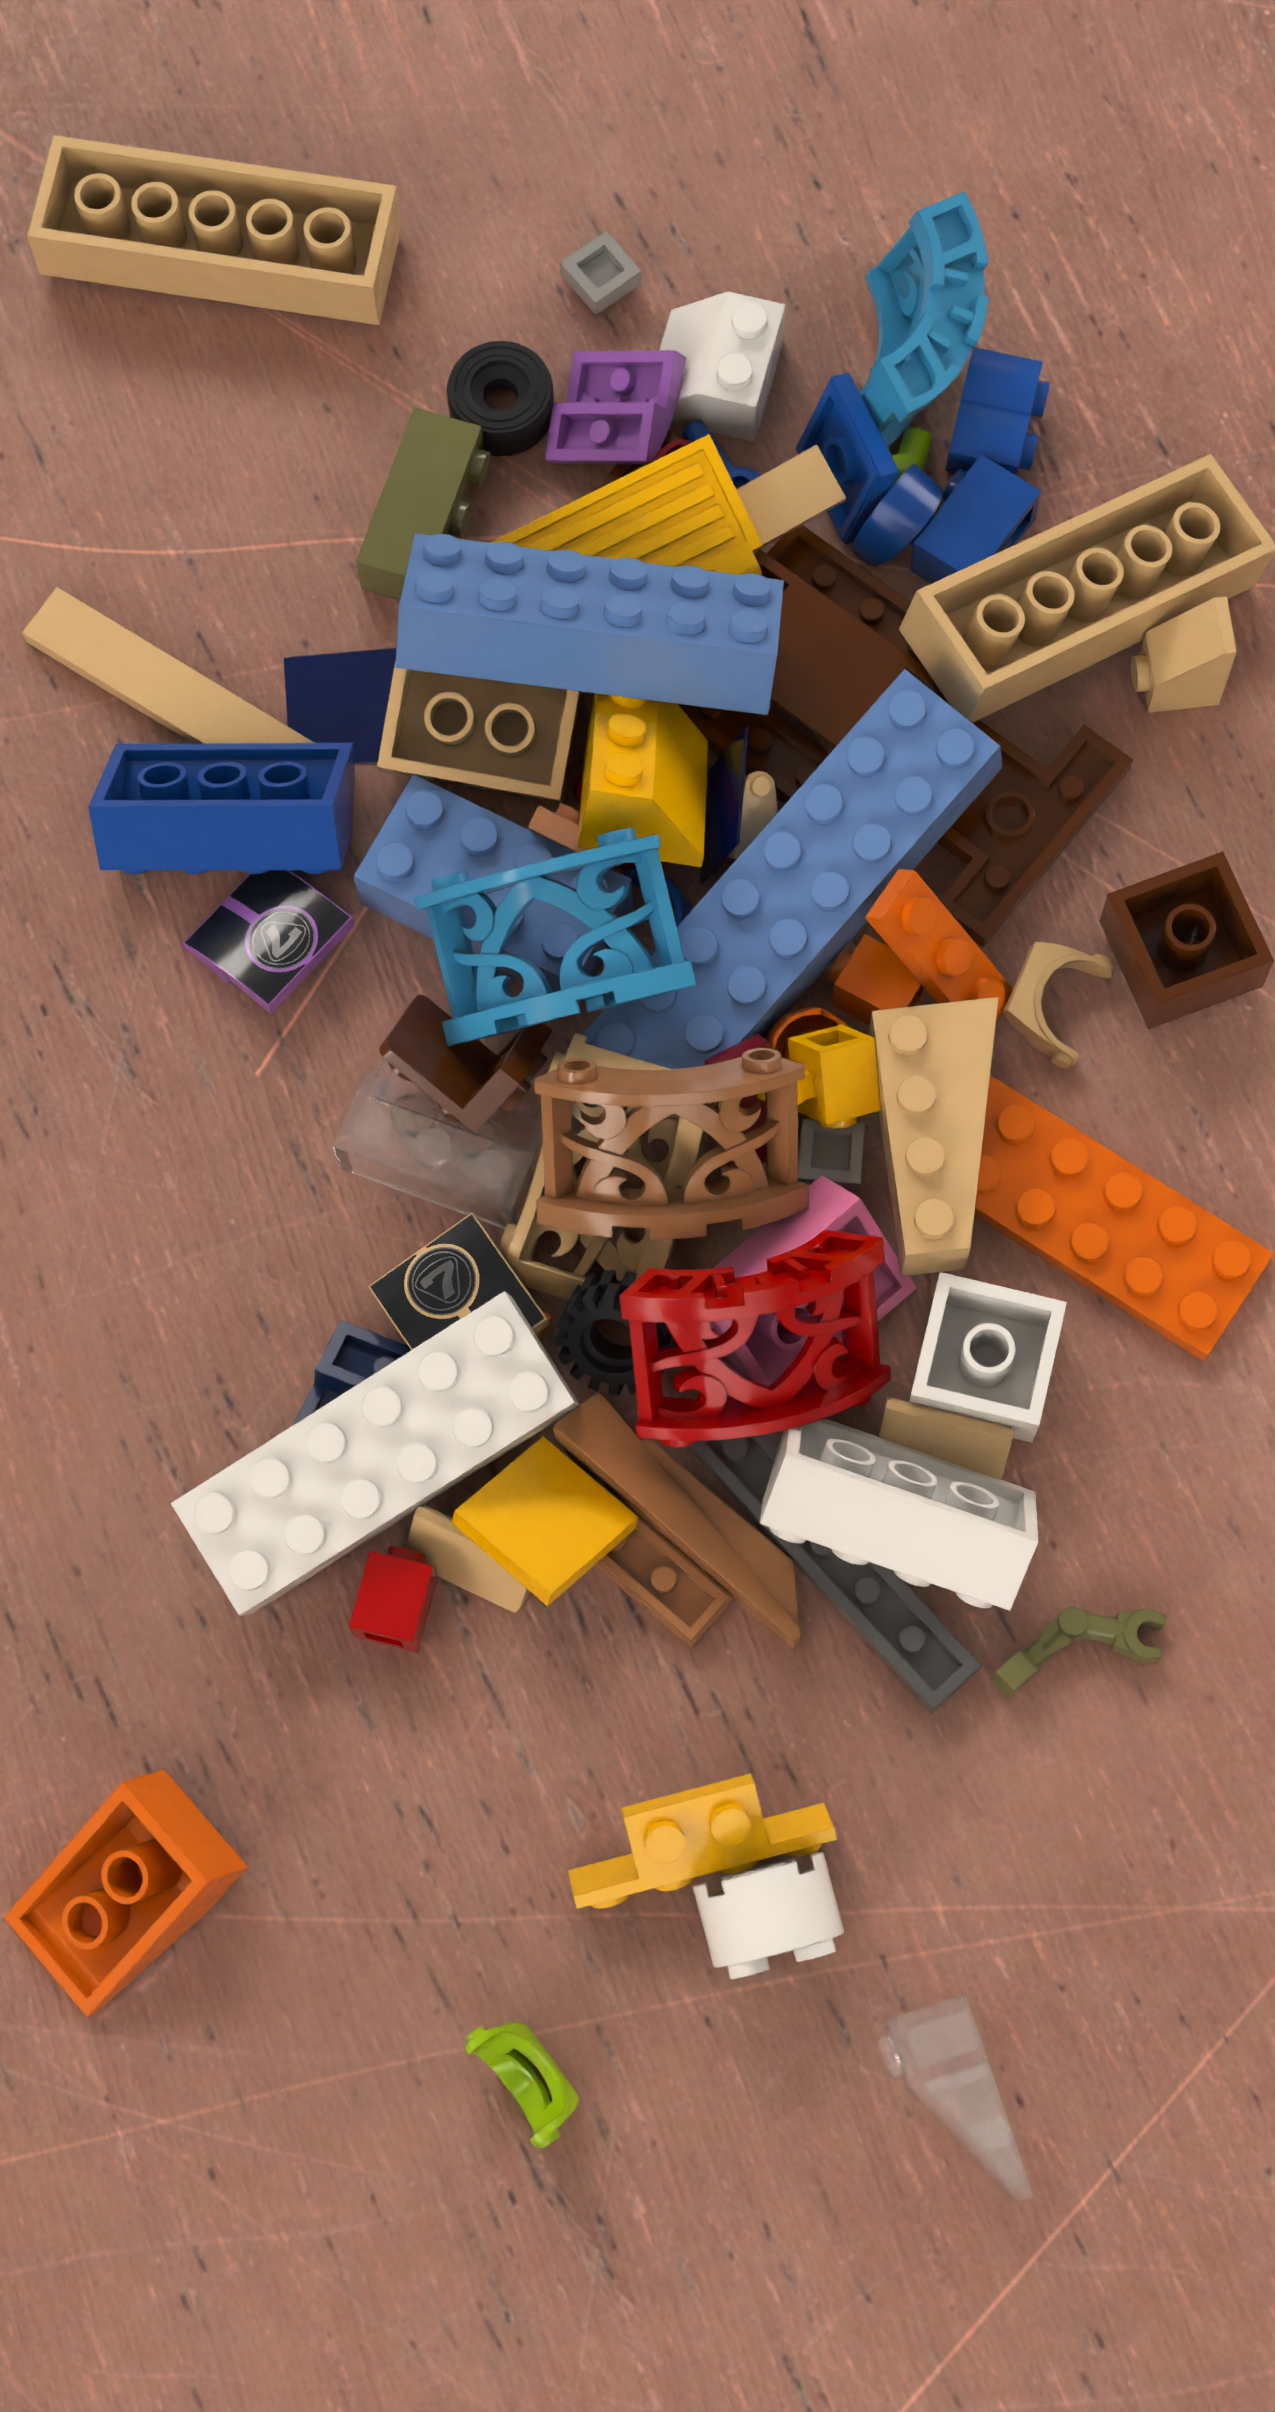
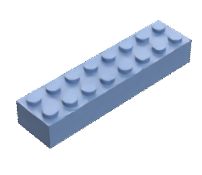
M904 669L677 926L684 961L691 960L696 985L605 1008L582 1034L588 1036L587 1044L669 1069L705 1066L704 1060L756 1034L765 1038L767 1031L773 1024L793 1007L866 924L865 916L897 870H913L1003 768L1001 746ZM655 951L651 957L658 968L660 966Z

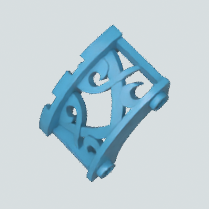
M965 191L918 210L908 221L909 229L880 263L871 268L865 275L875 303L879 335L874 365L870 369L871 373L859 393L887 448L907 429L917 413L932 403L959 375L972 348L978 343L985 323L989 297L984 296V269L988 265V255L978 218Z
M626 828L597 836L598 848L520 866L470 880L468 871L432 879L433 892L414 898L417 911L427 910L453 1018L442 1022L447 1046L496 1036L581 1013L578 1001L585 1000L587 1011L590 1012L695 986L696 980L691 960L684 961L658 852V848L661 847L659 835L637 839L634 828ZM635 863L645 905L634 912L618 918L608 909L618 906L626 899L629 894L630 885H622L618 890L610 892L605 889L602 883L603 875L614 866ZM582 869L577 879V890L558 881L546 878ZM513 887L504 897L498 908L486 895ZM534 899L547 902L568 912L592 929V931L578 938L567 950L560 969L561 991L553 993L547 978L534 963L519 955L503 954L514 925ZM463 905H469L476 913L477 921L473 928L466 924ZM647 919L649 920L660 966L658 968L642 942L630 929ZM470 939L473 941H483L480 954L473 953ZM605 941L611 949H603L593 954L603 960L605 964L604 970L599 976H592L584 970L582 960L591 948ZM500 967L513 969L522 975L524 986L518 996L513 995L509 990V980L513 975L498 976Z

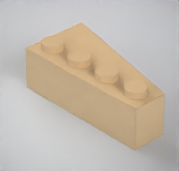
M999 997L875 1010L871 1013L869 1036L875 1038L881 1107L879 1117L901 1276L962 1270L966 1267L972 1240Z

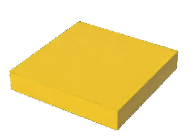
M542 1436L454 1511L452 1524L548 1607L635 1530L638 1516Z

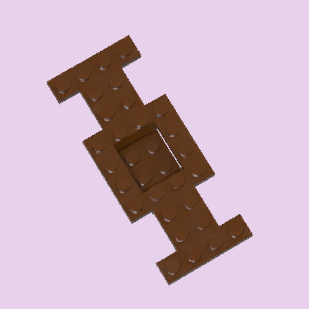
M668 430L661 448L672 441L682 439ZM617 464L595 490L648 464ZM803 525L780 537L767 554L759 549L754 556L761 568L762 576L769 579L784 580L778 653L770 701L828 742L827 752L771 711L768 712V715L678 704L708 739V748L745 775L755 771L768 773L774 779L776 797L785 804L904 669L948 703L899 631L911 601ZM980 720L973 722L976 727L1001 746L1003 768L937 842L967 864L939 900L971 939L982 948L989 942L1131 769L1132 758L1085 725L1082 726L1047 769Z

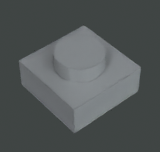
M607 231L560 262L561 276L595 315L642 284V271Z
M802 1118L798 1181L811 1185L822 1175L846 1190L859 1191L865 1124L856 1123L845 1128L830 1129L821 1127L819 1122L814 1119Z

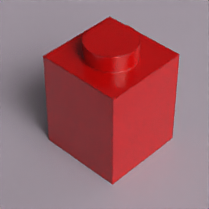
M389 1546L387 1554L369 1551L349 1628L356 1638L418 1653L438 1579L434 1567L424 1564L426 1555L399 1546Z

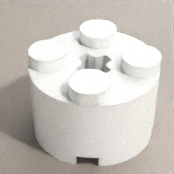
M823 1852L809 1854L813 1867L798 1870L797 1862H795L794 1858L752 1868L741 1873L721 1877L723 1891L709 1895L706 1882L693 1886L713 1967L727 1966L730 1979H737L769 1970L767 1958L769 1956L793 1950L796 1962L836 1951L833 1938L843 1934L844 1928Z

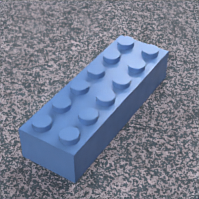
M415 533L399 603L395 668L768 715L778 653L784 580L769 579L754 573L738 575L707 571L691 565L675 567L644 563L627 557L613 559L581 555L572 550L550 551L519 547L510 542L487 543L457 539L447 534L425 535Z

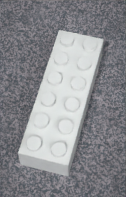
M504 1291L173 1501L171 1505L238 1615H250L417 1510L418 1506H423V1504L425 1505L570 1413L580 1404L513 1297Z

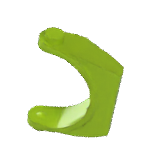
M518 2022L509 2023L485 2030L482 2025L465 2038L467 2044L464 2046V2049L468 2055L474 2054L479 2056L502 2080L522 2108L533 2129L534 2136L529 2139L534 2147L537 2146L538 2149L541 2147L545 2149L561 2136L557 2128L576 2109L579 2102L578 2094L526 2024ZM514 2050H518L520 2053L525 2055L540 2071L541 2075L543 2076L544 2080L548 2085L552 2097V2102L550 2101L548 2092L540 2077L527 2063V2061H525L521 2056H519Z

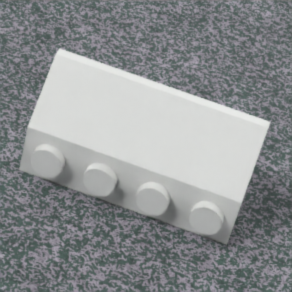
M826 1418L784 1430L763 1497L760 1524L769 1527L773 1534L783 1540L792 1543H804L808 1540L831 1548L837 1557L846 1562L856 1565H866L868 1562L894 1570L896 1576L909 1584L921 1587L934 1584L956 1592L961 1600L975 1607L991 1608L994 1605L1009 1611L1012 1608L1038 1544L1035 1491Z

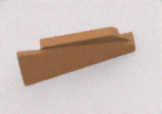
M599 1392L558 1421L553 1427L555 1442L728 1591L740 1606L789 1648L794 1650L800 1643L801 1635L794 1561L651 1439L644 1438L641 1441Z

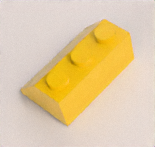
M594 693L586 730L577 848L588 850L598 848L597 836L621 829L634 828L637 839L659 835L661 847L658 848L661 861L702 867L705 840L708 739L678 704Z

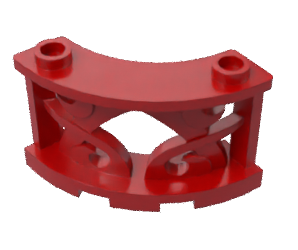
M823 1230L805 1244L766 1259L767 1271L735 1278L733 1266L702 1270L649 1268L619 1295L622 1319L629 1320L639 1414V1420L635 1423L637 1437L657 1439L668 1447H685L696 1441L758 1436L803 1426L830 1417L850 1407L861 1406L869 1402L871 1395L891 1380L890 1366L880 1364L874 1270L885 1261L883 1237ZM808 1303L805 1309L812 1317L796 1316V1306ZM773 1313L790 1332L808 1338L790 1366L772 1384L767 1386L739 1374L719 1358L733 1353L749 1339L755 1328L758 1315ZM732 1319L730 1328L721 1335L715 1328L710 1327L711 1321ZM656 1322L665 1323L678 1346L659 1349ZM842 1330L843 1344L836 1337H832L833 1333ZM844 1354V1359L837 1358L839 1355ZM694 1365L695 1368H688L679 1372L674 1377L672 1384L679 1393L688 1389L699 1390L698 1398L663 1397L661 1370Z

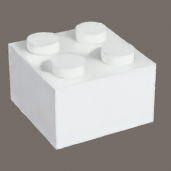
M940 1272L909 1402L1011 1426L1015 1430L1013 1438L1032 1443L1041 1421L1067 1302Z

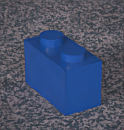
M981 454L968 472L959 469L954 474L943 493L942 500L945 501L944 504L909 543L913 546L910 571L932 584L1018 544L1036 519L1041 490Z

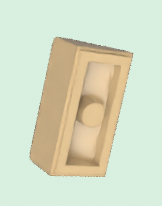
M891 1398V1400L887 1399L879 1437L1002 1480L1015 1430L1011 1426Z
M424 1504L423 1506H418L413 1517L406 1548L426 1555L424 1564L432 1565L437 1577L502 1608L518 1613L522 1609L530 1591L453 1525V1518Z

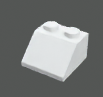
M728 291L671 310L659 350H675L686 357L682 384L671 421L672 424L686 427L695 420H702L711 433L755 442L784 343L786 304Z

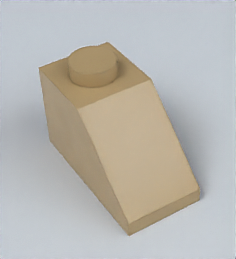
M1227 596L1215 597L1145 632L1139 655H1134L1131 658V676L1135 692L1144 691L1147 713L1220 704L1237 653Z

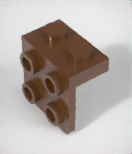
M417 995L383 1041L379 1051L383 1058L388 1061L390 1068L399 1077L413 1082L437 1102L438 1107L447 1117L456 1122H461L475 1134L498 1108L509 1114L532 1086L529 1082L548 1059L540 1051L551 1035L552 1030L544 1023L520 1029L497 1055L479 1040L447 1046L442 1022L453 1018L428 997Z

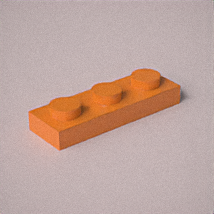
M898 869L865 916V919L938 1004L999 997L997 1021L1005 1005L1008 1003L1013 988L915 870Z

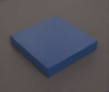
M845 373L830 378L795 449L799 455L816 444L818 445L846 497L844 502L828 510L827 513L844 544H848L854 541L864 523L891 489L900 471L850 373Z

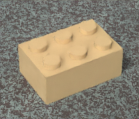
M394 666L377 767L384 772L411 777L414 774L422 779L560 804L563 799L582 692L395 668Z

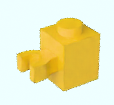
M841 1024L788 1038L789 1060L805 1064V1078L797 1081L799 1113L818 1121L821 1127L838 1129L856 1124L858 1116L881 1111L874 1037ZM765 1092L757 1094V1098L765 1101Z

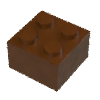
M1223 851L1107 894L1099 922L1148 1029L1263 987L1274 959Z

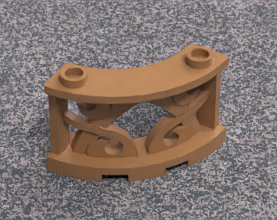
M770 1048L750 1049L745 1051L741 1057L716 1064L669 1070H632L597 1066L595 1061L585 1058H572L561 1061L557 1065V1069L534 1079V1092L541 1095L545 1196L536 1200L537 1223L573 1233L609 1238L613 1237L614 1226L650 1228V1240L682 1239L707 1236L706 1224L738 1219L740 1228L746 1230L773 1223L809 1208V1184L798 1181L797 1081L805 1078V1064L782 1058L779 1051ZM765 1092L766 1122L745 1134L743 1131L750 1128L758 1119L761 1107L758 1100L749 1108H741L739 1106L740 1101L743 1097ZM571 1101L601 1105L604 1108V1112L597 1117H591L580 1110L582 1123L592 1135L600 1138L598 1143L572 1133ZM718 1102V1109L709 1103ZM624 1107H634L625 1114ZM675 1114L700 1127L711 1135L720 1146L707 1152L692 1166L685 1178L683 1188L665 1189L664 1183L657 1171L644 1159L626 1152V1150L647 1130L661 1120ZM765 1143L766 1171H764L759 1155L755 1150ZM572 1151L587 1158L579 1179L576 1181L573 1178ZM617 1167L640 1177L644 1181L642 1188H620V1184L627 1181L626 1172L613 1168ZM718 1167H720L721 1174L728 1177L723 1182L705 1184L706 1177Z

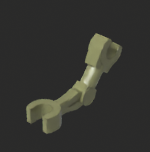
M1068 1607L1061 1612L1057 1619L1045 1627L1040 1637L1026 1650L1023 1651L1021 1649L995 1672L990 1681L1009 1699L1040 1670L1039 1667L1051 1656L1067 1649L1071 1641L1083 1642L1084 1639L1111 1644V1651L1141 1665L1157 1663L1162 1657V1648L1143 1645L1137 1637V1631L1141 1627L1161 1630L1165 1625L1166 1615L1154 1609L1118 1612L1115 1618L1089 1614V1611L1077 1607Z

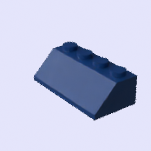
M354 743L116 744L88 806L100 870H122L128 874H142L150 870H182L188 874H201L210 870H242L248 874H261L270 870H302L309 874H321L330 870H342L352 839Z

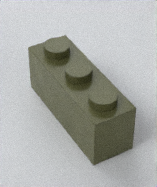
M414 407L356 559L362 590L400 600L415 533L425 535L447 534L459 538L465 536L472 514V504L468 502L474 485L482 487L485 483L491 462V453L484 450L482 426Z

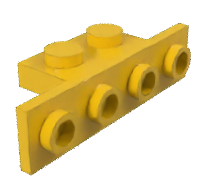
M750 1773L622 1807L621 1811L632 1853L568 1870L577 1909L589 1905L594 1908H609L624 1902L629 1895L653 1888L659 1891L677 1890L691 1883L695 1877L717 1871L725 1874L741 1873L753 1868L759 1860L777 1855L805 1856L817 1851L823 1843L837 1840V1836L824 1802L763 1818L755 1783Z

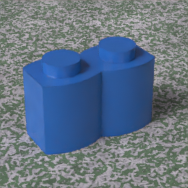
M973 347L945 471L956 473L959 469H963L968 472L981 454L1016 476L1019 468L1031 470L1038 435L1027 433L1030 416L1043 417L1050 382L1039 380L1043 361Z

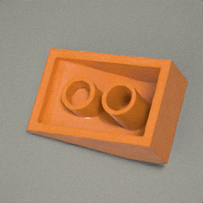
M162 1769L123 1781L4 1916V1919L88 2018L95 2015L199 1921L243 1874L248 1866L167 1772Z

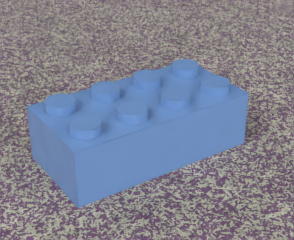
M413 774L353 877L360 904L433 939L427 910L417 911L414 898L433 892L432 879L468 871L470 880L576 852ZM582 869L546 878L558 881L577 890V879ZM609 869L602 879L605 889L614 892L622 885H630L629 894L626 899L618 906L608 909L619 918L629 914L633 908L632 879ZM513 887L486 895L498 908L504 897ZM534 899L514 925L503 954H515L530 960L543 972L551 986L552 993L561 991L560 969L563 958L570 946L582 935L592 931V929L568 912L547 902ZM463 905L466 924L473 928L477 921L476 913L469 905ZM470 939L473 953L480 954L483 941H473ZM605 941L591 948L582 960L584 970L592 976H595L603 962L600 957L593 954L603 949H610ZM506 967L499 968V972L505 975H513L511 978L524 983L523 977L519 972Z

